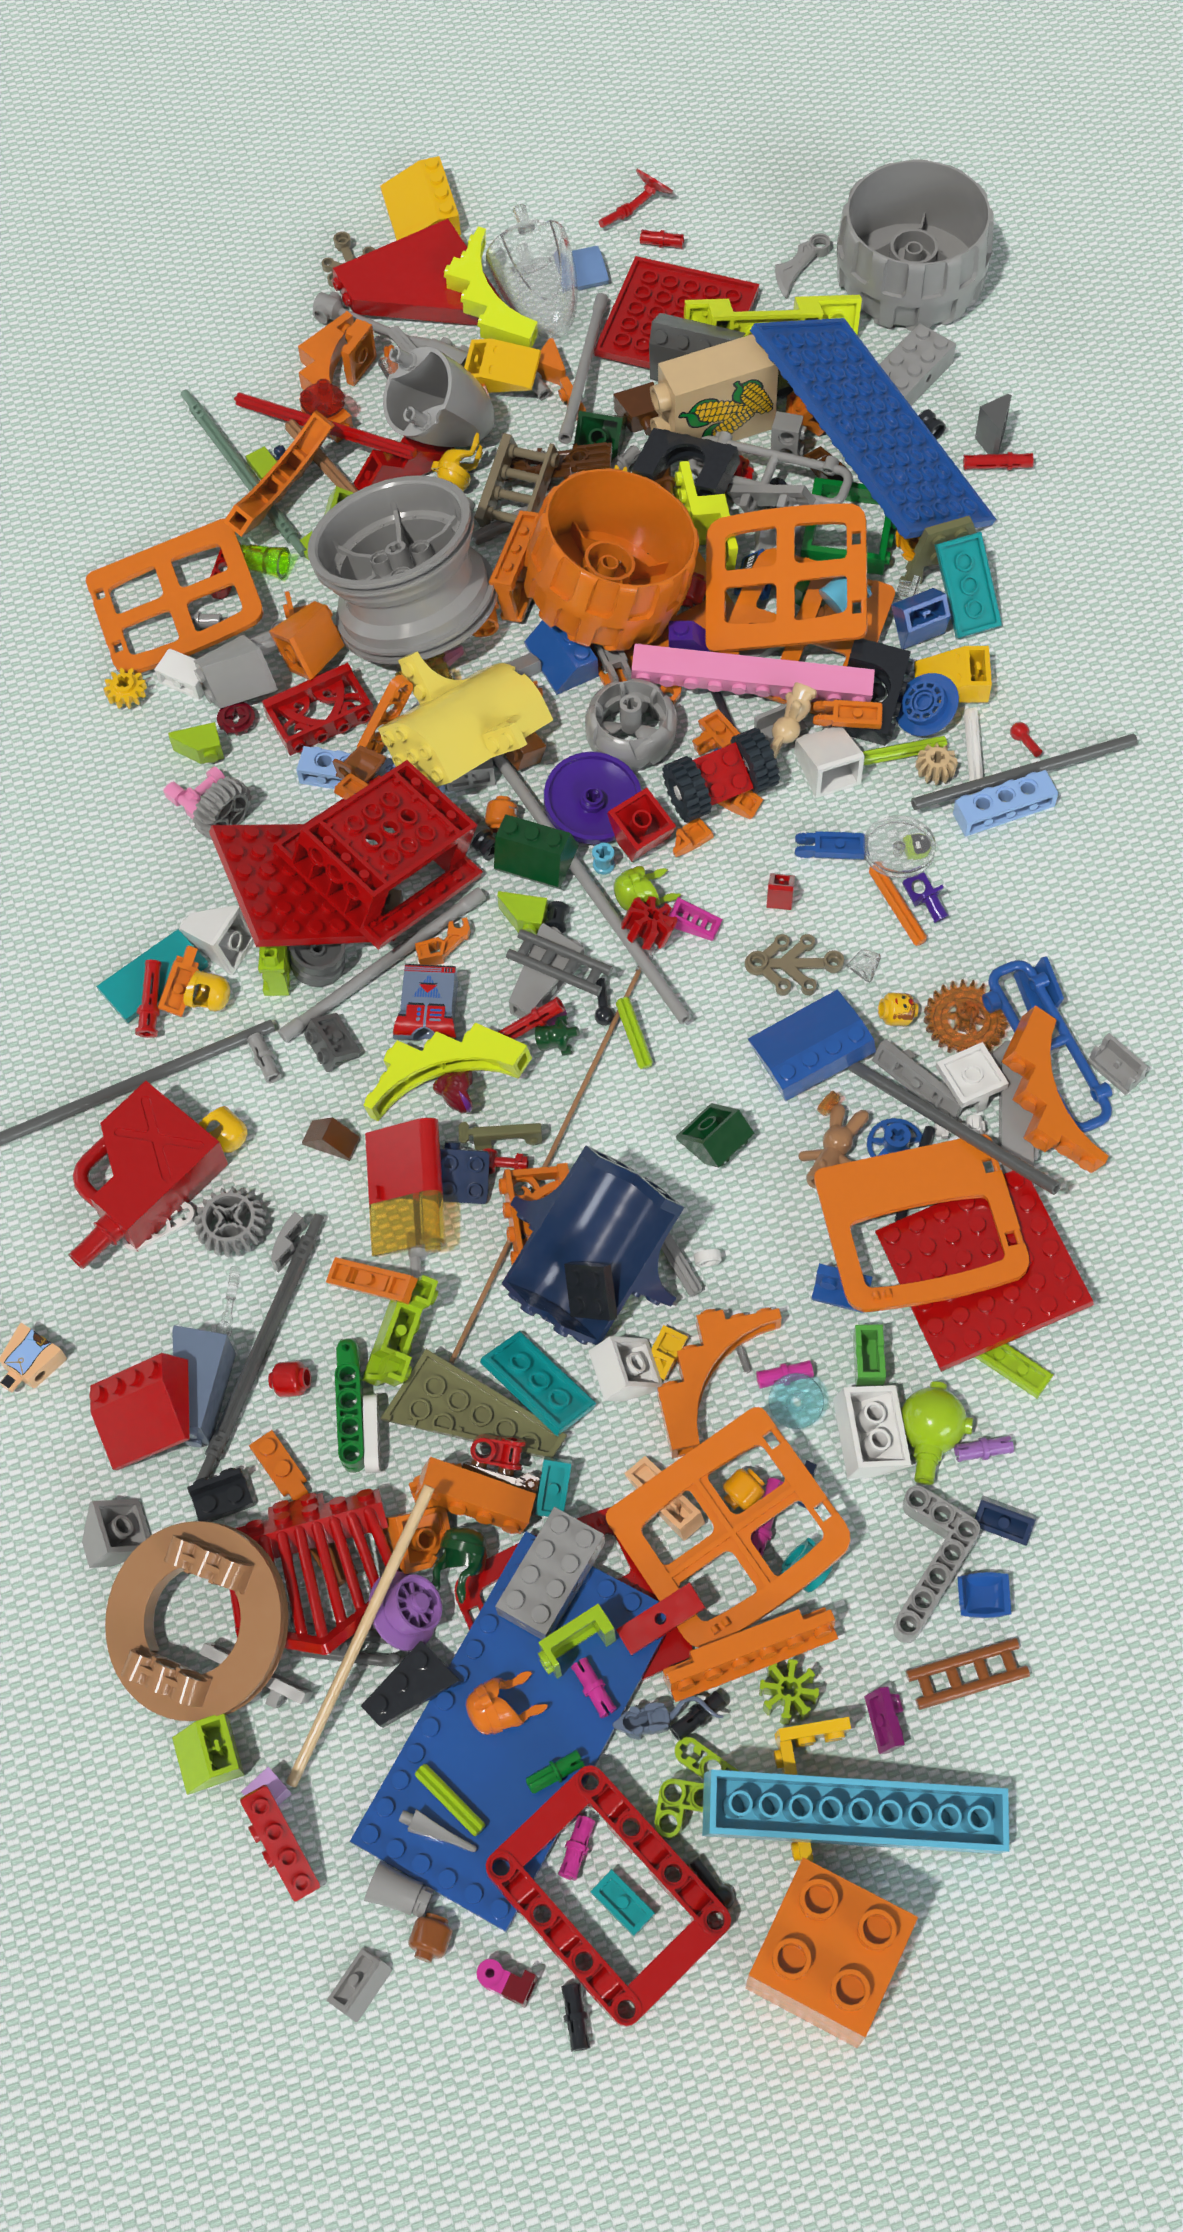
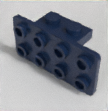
M445 1141V1145H440L443 1193L438 1196L422 1197L417 1192L393 1199L485 1204L488 1200L490 1154L487 1151L467 1150V1147L460 1146L461 1142Z

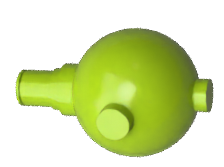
M938 1381L931 1382L928 1388L914 1392L908 1397L902 1408H900L906 1440L914 1448V1457L917 1463L914 1481L923 1485L934 1484L936 1466L942 1460V1454L953 1449L956 1444H959L964 1434L971 1435L973 1429V1418L966 1416L964 1406L960 1400L946 1390L947 1385Z

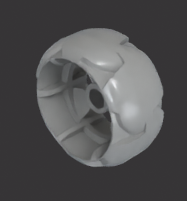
M634 678L623 682H611L602 687L589 703V708L585 715L586 738L593 752H601L618 758L629 766L631 770L641 769L649 763L654 765L668 754L675 741L677 732L675 706L668 695L665 696L660 687L652 682ZM620 711V723L604 721L611 714ZM645 711L650 713L653 718H658L660 721L659 729L642 725V714ZM622 729L628 734L635 733L637 739L625 740L612 735Z

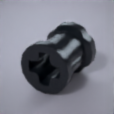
M552 901L547 907L549 916L545 924L549 927L557 928L561 933H565L567 928L565 920L566 915L570 912V907L561 901Z

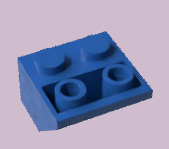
M935 588L891 604L901 649H906L944 634L951 617L946 593Z

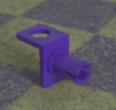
M923 871L903 880L902 884L914 906L925 904L934 923L949 916L938 898L939 893L944 889L943 884L933 889ZM916 880L923 882L925 885V890L921 894L915 893L912 890V883Z

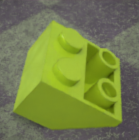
M226 1714L212 1715L195 1721L172 1737L187 1795L245 1776L230 1720Z

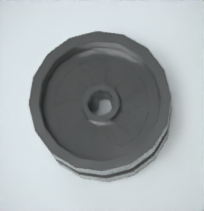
M345 943L290 946V967L293 975L301 983L311 987H324L333 984L341 977L345 969Z

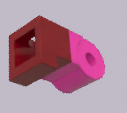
M486 1959L481 1962L476 1972L477 1979L484 1988L524 2008L538 1981V1977L527 1970L524 1971L522 1977L508 1972L494 1959Z

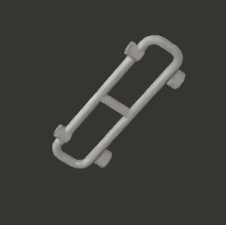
M721 431L718 437H702V439H710L715 442L737 446L739 452L769 458L761 482L733 475L729 484L773 485L770 484L778 461L820 470L830 476L838 474L843 477L842 486L836 497L828 498L812 494L815 498L813 505L841 504L845 501L853 481L852 473L848 468L839 465L840 461L834 456H827L825 462L734 441L732 440L733 436L726 431ZM689 459L691 472L699 476L702 468L697 465L698 460Z

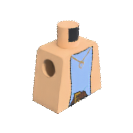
M20 1323L0 1356L1 1365L8 1371L0 1381V1385L11 1393L22 1381L31 1388H36L61 1366L67 1357L59 1347L23 1323Z

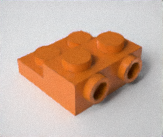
M356 319L352 326L347 328L345 333L347 344L343 346L341 351L346 382L352 386L356 385L377 358L372 324L360 319Z

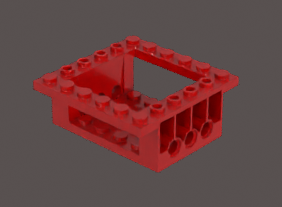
M408 760L383 776L378 775L367 782L368 786L346 800L344 798L275 842L272 849L378 950L481 878L483 873L466 856L477 824ZM384 827L394 829L395 833L385 831ZM366 839L375 840L378 844H369ZM431 861L436 862L445 871L437 879L384 916H381L388 893L395 886Z

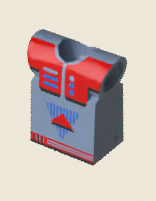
M405 964L400 1005L401 1011L394 1024V1040L415 1041L431 1039L436 1031L457 1040L454 1027L459 983L456 966Z

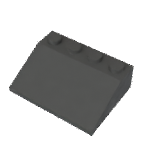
M659 313L652 321L650 333V379L658 381V363L745 337L746 333Z

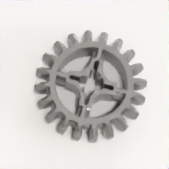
M227 776L224 779L220 778L217 783L213 782L211 787L206 789V793L200 796V802L196 804L197 809L193 812L194 827L203 836L212 840L209 833L212 825H239L241 821H244V816L248 814L247 809L251 806L250 800L252 796L250 795V790L243 782L234 777L230 778Z
M233 1186L228 1193H226L225 1189L221 1188V1194L216 1196L215 1193L211 1192L210 1196L212 1199L210 1201L203 1199L204 1207H197L199 1216L194 1217V1222L197 1225L195 1226V1232L199 1235L200 1243L205 1244V1248L208 1251L214 1249V1253L218 1256L224 1251L225 1256L228 1258L231 1252L235 1251L236 1255L240 1257L241 1249L245 1248L246 1251L250 1252L251 1248L249 1245L251 1243L258 1245L257 1237H264V1230L262 1228L267 1226V1222L264 1219L266 1212L262 1209L261 1201L256 1200L255 1195L252 1193L247 1195L246 1190L243 1188L238 1193ZM249 1212L251 1219L249 1225L245 1228L243 1221L246 1219L245 1215ZM216 1216L218 1223L215 1225L216 1229L211 1232V1222Z

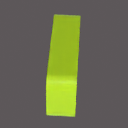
M680 1779L664 1781L659 1790L655 1815V1828L661 1836L675 1838L682 1832L686 1810L703 1813V1807L698 1806L695 1801L698 1791L704 1790L703 1783ZM671 1785H678L682 1790L681 1798L676 1802H670L666 1797V1790ZM667 1815H672L677 1820V1827L671 1833L664 1832L661 1827L662 1819Z

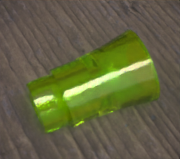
M253 544L240 545L249 570L268 574L281 580L287 576L291 560L290 551L287 547H267Z

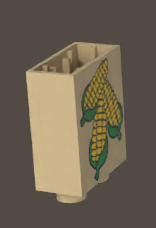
M753 334L658 363V384L650 387L651 400L654 409L658 413V417L651 418V431L653 428L666 429L697 438L715 436L717 431H726L733 436L732 440L737 441L772 430L776 415L777 366L768 358V354L756 342Z

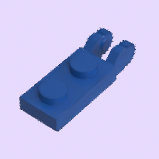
M815 831V833H798L795 836V842L802 845L795 848L796 857L811 858L814 856V858L864 859L865 856L864 833Z

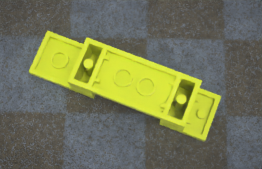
M860 295L795 297L793 310L733 312L729 299L685 300L684 319L746 333L745 336L752 334L750 329L754 323L845 318L858 335L862 298Z

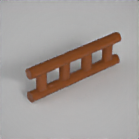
M1017 1638L905 1671L908 1681L918 1680L924 1697L915 1699L918 1710L1030 1677V1672L1026 1665L1017 1668L1011 1652L1020 1648ZM1001 1655L1006 1671L990 1676L984 1659ZM973 1663L979 1680L962 1685L957 1667ZM945 1671L951 1688L935 1693L929 1676Z

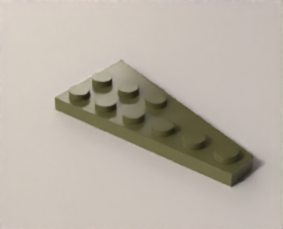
M425 1349L412 1369L408 1380L402 1384L381 1417L382 1421L472 1442L481 1434L519 1438L526 1441V1446L522 1447L523 1454L540 1458H554L567 1437V1434L563 1432L556 1436L534 1414ZM480 1442V1444L489 1445L486 1442Z

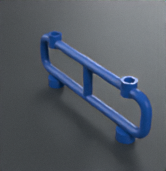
M1022 960L1011 961L994 969L989 975L988 980L991 991L982 995V1001L986 1010L989 1013H993L1001 1009L1015 1033L1020 1021L999 985V978L1016 970L1023 971L1028 977L1031 990L1037 993L1047 1013L1057 1019L1055 1027L1060 1035L1051 1039V1050L1066 1045L1090 1087V1094L1093 1100L1099 1103L1101 1114L1085 1122L1076 1121L1057 1089L1066 1110L1083 1133L1107 1123L1112 1115V1107L1108 1099L1112 1096L1111 1087L1106 1082L1099 1084L1046 990V987L1050 985L1046 973L1037 974L1031 964Z

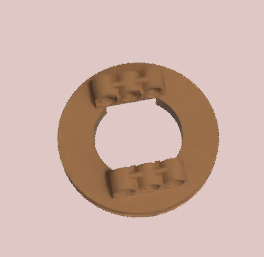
M201 1521L183 1522L164 1528L148 1537L130 1554L112 1585L106 1609L105 1632L107 1648L114 1670L126 1690L141 1705L160 1716L179 1721H198L212 1715L219 1716L221 1714L228 1715L250 1702L264 1688L282 1657L289 1619L286 1591L278 1569L270 1556L247 1534L224 1524ZM183 1571L208 1579V1583L234 1590L240 1606L241 1623L234 1648L219 1666L204 1674L157 1654L160 1649L154 1633L155 1608L167 1584Z

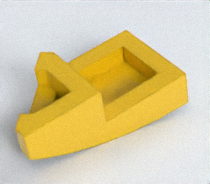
M663 1325L651 1348L660 1378L664 1381L677 1362V1351L685 1347L689 1339L688 1336Z

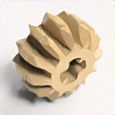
M938 743L934 747L927 744L925 750H920L918 753L915 767L918 770L919 777H925L926 783L934 781L935 785H937L939 781H942L946 784L948 779L953 778L955 775L958 761L955 758L954 751H948L947 745L941 748Z

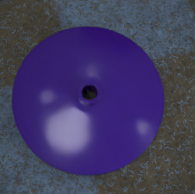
M582 752L562 760L551 771L544 788V808L554 827L571 833L577 842L584 844L607 843L616 840L607 812L640 792L641 786L634 772L618 758L601 752Z

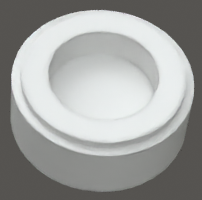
M707 1249L694 1254L695 1265L698 1267H710L722 1261L721 1253L718 1249Z

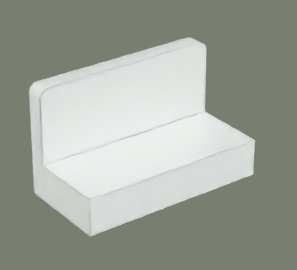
M168 649L154 669L159 683L198 700L204 694L202 685L194 672L197 669L194 663L196 659Z

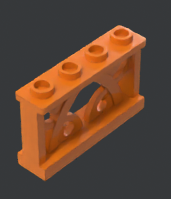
M519 511L489 580V585H494L502 610L500 614L502 620L522 622L532 598H527L524 589L527 567H524V561L531 530L538 516L536 512Z
M559 1163L551 1167L517 1170L504 1169L503 1178L499 1179V1192L505 1196V1202L502 1206L504 1219L508 1218L510 1226L507 1227L506 1233L508 1243L513 1245V1251L510 1253L511 1265L515 1262L533 1231L529 1228L527 1222L516 1216L517 1211L510 1203L515 1195L528 1201H534L552 1193L568 1175V1163ZM538 1180H555L542 1187L537 1183ZM518 1182H527L535 1191L531 1193L527 1187L522 1186L521 1189H523L524 1194L518 1195L514 1191V1185ZM521 1233L526 1237L524 1240L521 1238Z

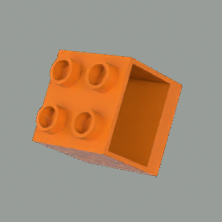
M802 1858L748 1975L745 1989L858 2048L867 2036L918 1917L831 1871Z

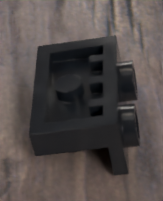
M241 1468L225 1469L216 1477L210 1479L207 1477L200 1478L194 1481L193 1485L187 1487L198 1521L213 1522L254 1507L247 1481Z

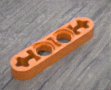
M404 675L395 676L388 684L357 748L361 745L379 754L385 744L382 742L380 732L375 733L376 729L380 725H385L400 716L413 691V684ZM394 704V707L389 712H386L387 708Z

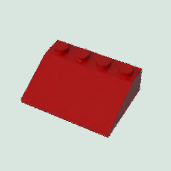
M160 1353L90 1385V1412L113 1470H120L190 1440L188 1359Z

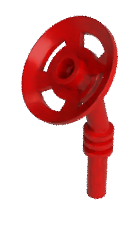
M637 168L638 176L645 183V191L630 203L617 207L615 212L600 219L599 225L601 228H604L618 219L623 220L631 216L633 211L649 199L652 194L655 195L656 191L673 193V190Z

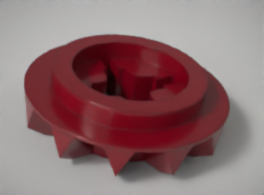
M245 702L221 708L217 714L219 728L224 730L227 735L234 733L237 736L239 732L243 731L247 733L248 728L253 727L254 719H256L254 710ZM237 713L240 719L235 724L233 720Z

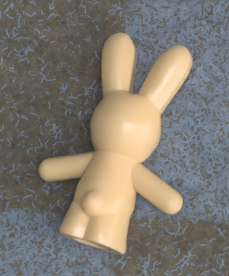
M795 682L792 692H788L785 695L787 704L784 717L779 718L772 727L773 741L770 744V748L775 753L773 754L774 758H777L779 750L784 744L792 743L798 738L801 729L799 722L810 711V702L817 696L815 689Z

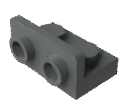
M338 1013L310 1019L304 1033L305 1039L312 1047L318 1062L322 1064L326 1072H331L337 1062L358 1058L361 1051Z

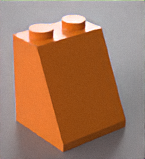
M313 601L269 630L289 671L308 680L313 679L345 646L337 625L331 619L333 615L327 605Z

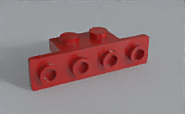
M262 1785L241 1797L240 1803L252 1823L248 1827L256 1843L262 1842L266 1849L262 1854L269 1868L275 1866L293 1901L296 1902L319 1889L320 1883L268 1786Z

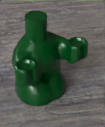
M559 1016L556 1018L554 1025L537 1026L535 1028L536 1044L541 1051L551 1047H558L562 1056L570 1055L573 1053L571 1051L572 1046L571 1044L567 1045L569 1038L580 1036L578 1026L568 1028L566 1026L569 1024L567 1022L568 1016Z

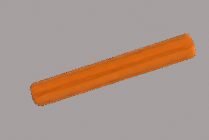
M880 863L871 865L869 867V874L913 944L916 946L924 944L927 939L926 934Z

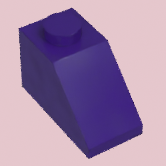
M669 621L670 648L710 652L706 647L705 628L694 621Z

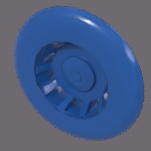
M937 673L923 674L914 678L907 684L904 696L899 695L897 702L902 704L896 720L905 732L915 736H929L941 731L952 721L958 709L959 695L955 684L948 677Z

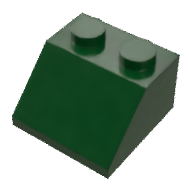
M711 1103L675 1137L704 1164L719 1168L730 1160L732 1154L748 1143V1139L755 1133L739 1109Z

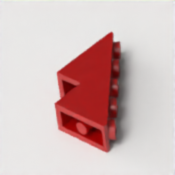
M404 436L401 443L416 447L418 454L414 460L379 450H372L356 477L354 485L359 491L384 480L423 475L432 471L433 461L439 462L447 450L455 449V447L430 445Z

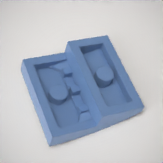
M598 245L556 254L560 274L563 276L567 293L609 284L607 270Z

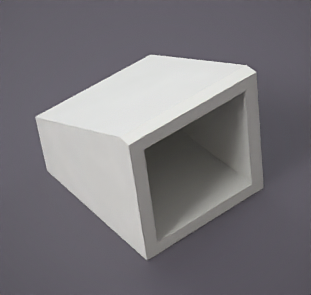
M827 727L822 731L804 734L795 739L794 753L815 798L861 784L865 756L843 727Z

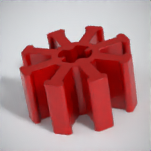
M648 896L645 903L640 900V897H637L629 907L621 923V928L623 930H630L627 939L631 943L641 937L643 938V949L650 950L653 943L661 949L666 945L678 922L677 917L668 916L672 907L667 903L659 909L656 908V897Z

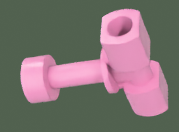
M213 766L206 772L208 778L194 790L190 787L184 790L173 781L163 791L168 800L176 806L182 805L186 814L193 819V812L197 809L196 804L201 800L200 796L206 792V789L211 787L213 782L217 783L220 778L224 779L225 776L217 767Z

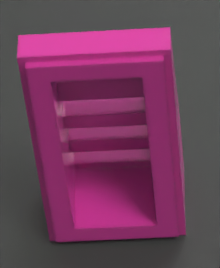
M679 897L669 913V916L677 917L678 922L674 929L713 941L723 920ZM688 916L693 917L691 922L687 920ZM698 919L703 920L700 926L696 925ZM707 922L712 923L709 931L705 929Z

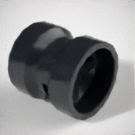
M930 409L921 412L918 416L936 440L939 439L946 429L945 423L940 419H936L935 413Z

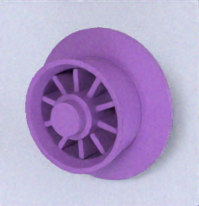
M397 1571L373 1621L374 1627L389 1645L402 1651H412L420 1641L427 1644L442 1616L440 1595L435 1586L425 1577ZM378 1578V1579L376 1580V1582L374 1583V1585H373V1587H372V1589H371L370 1596H369V1602H370V1600H371V1598H372V1596H373V1594H374V1591H375V1589H376V1587H377V1585H378V1583H379V1581H380V1578Z

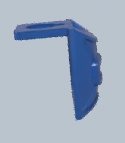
M983 1572L958 1576L961 1616L995 1618L1011 1615L1009 1574Z

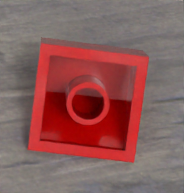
M647 787L607 812L616 841L631 862L669 839L676 828L674 822Z

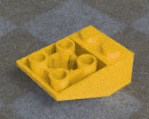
M491 338L471 340L464 368L480 384H485L488 393L529 391L533 388L541 350Z
M963 646L914 661L915 678L928 673H937L948 677L957 688L959 703L989 701L992 686L989 646Z

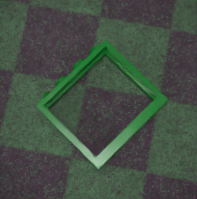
M815 478L812 494L834 498L838 495L843 481ZM852 482L845 501L879 505L871 497V493L864 484ZM886 516L879 554L867 552V573L883 575L884 565H889L891 552H887V548H892L894 534H890V530H895L896 527ZM817 525L805 526L801 557H807L816 561L846 557V549L813 545Z

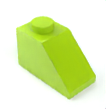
M215 722L168 733L173 751L197 763H213L224 759Z
M498 891V907L515 930L519 933L520 929H524L537 935L540 926L543 923L545 924L547 919V898Z

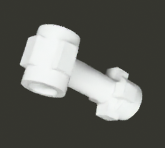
M970 1115L966 1117V1123H962L978 1134H984L986 1131L985 1121H982V1116ZM934 1123L935 1137L948 1139L949 1134L952 1133Z

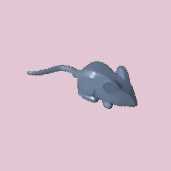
M691 1696L679 1701L671 1712H668L665 1704L657 1702L649 1703L642 1708L632 1706L629 1711L623 1713L619 1719L613 1722V1727L625 1733L628 1737L640 1740L642 1735L666 1732L669 1730L670 1721L680 1713L682 1707L689 1701L699 1703L708 1713L716 1718H723V1715L715 1713L701 1698Z

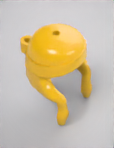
M476 432L470 451L461 449L447 450L439 462L433 461L431 470L437 472V478L452 482L462 491H465L470 486L471 476L468 472L477 468L482 457L483 447L479 446L473 464L460 463V461L474 455L479 445V434Z

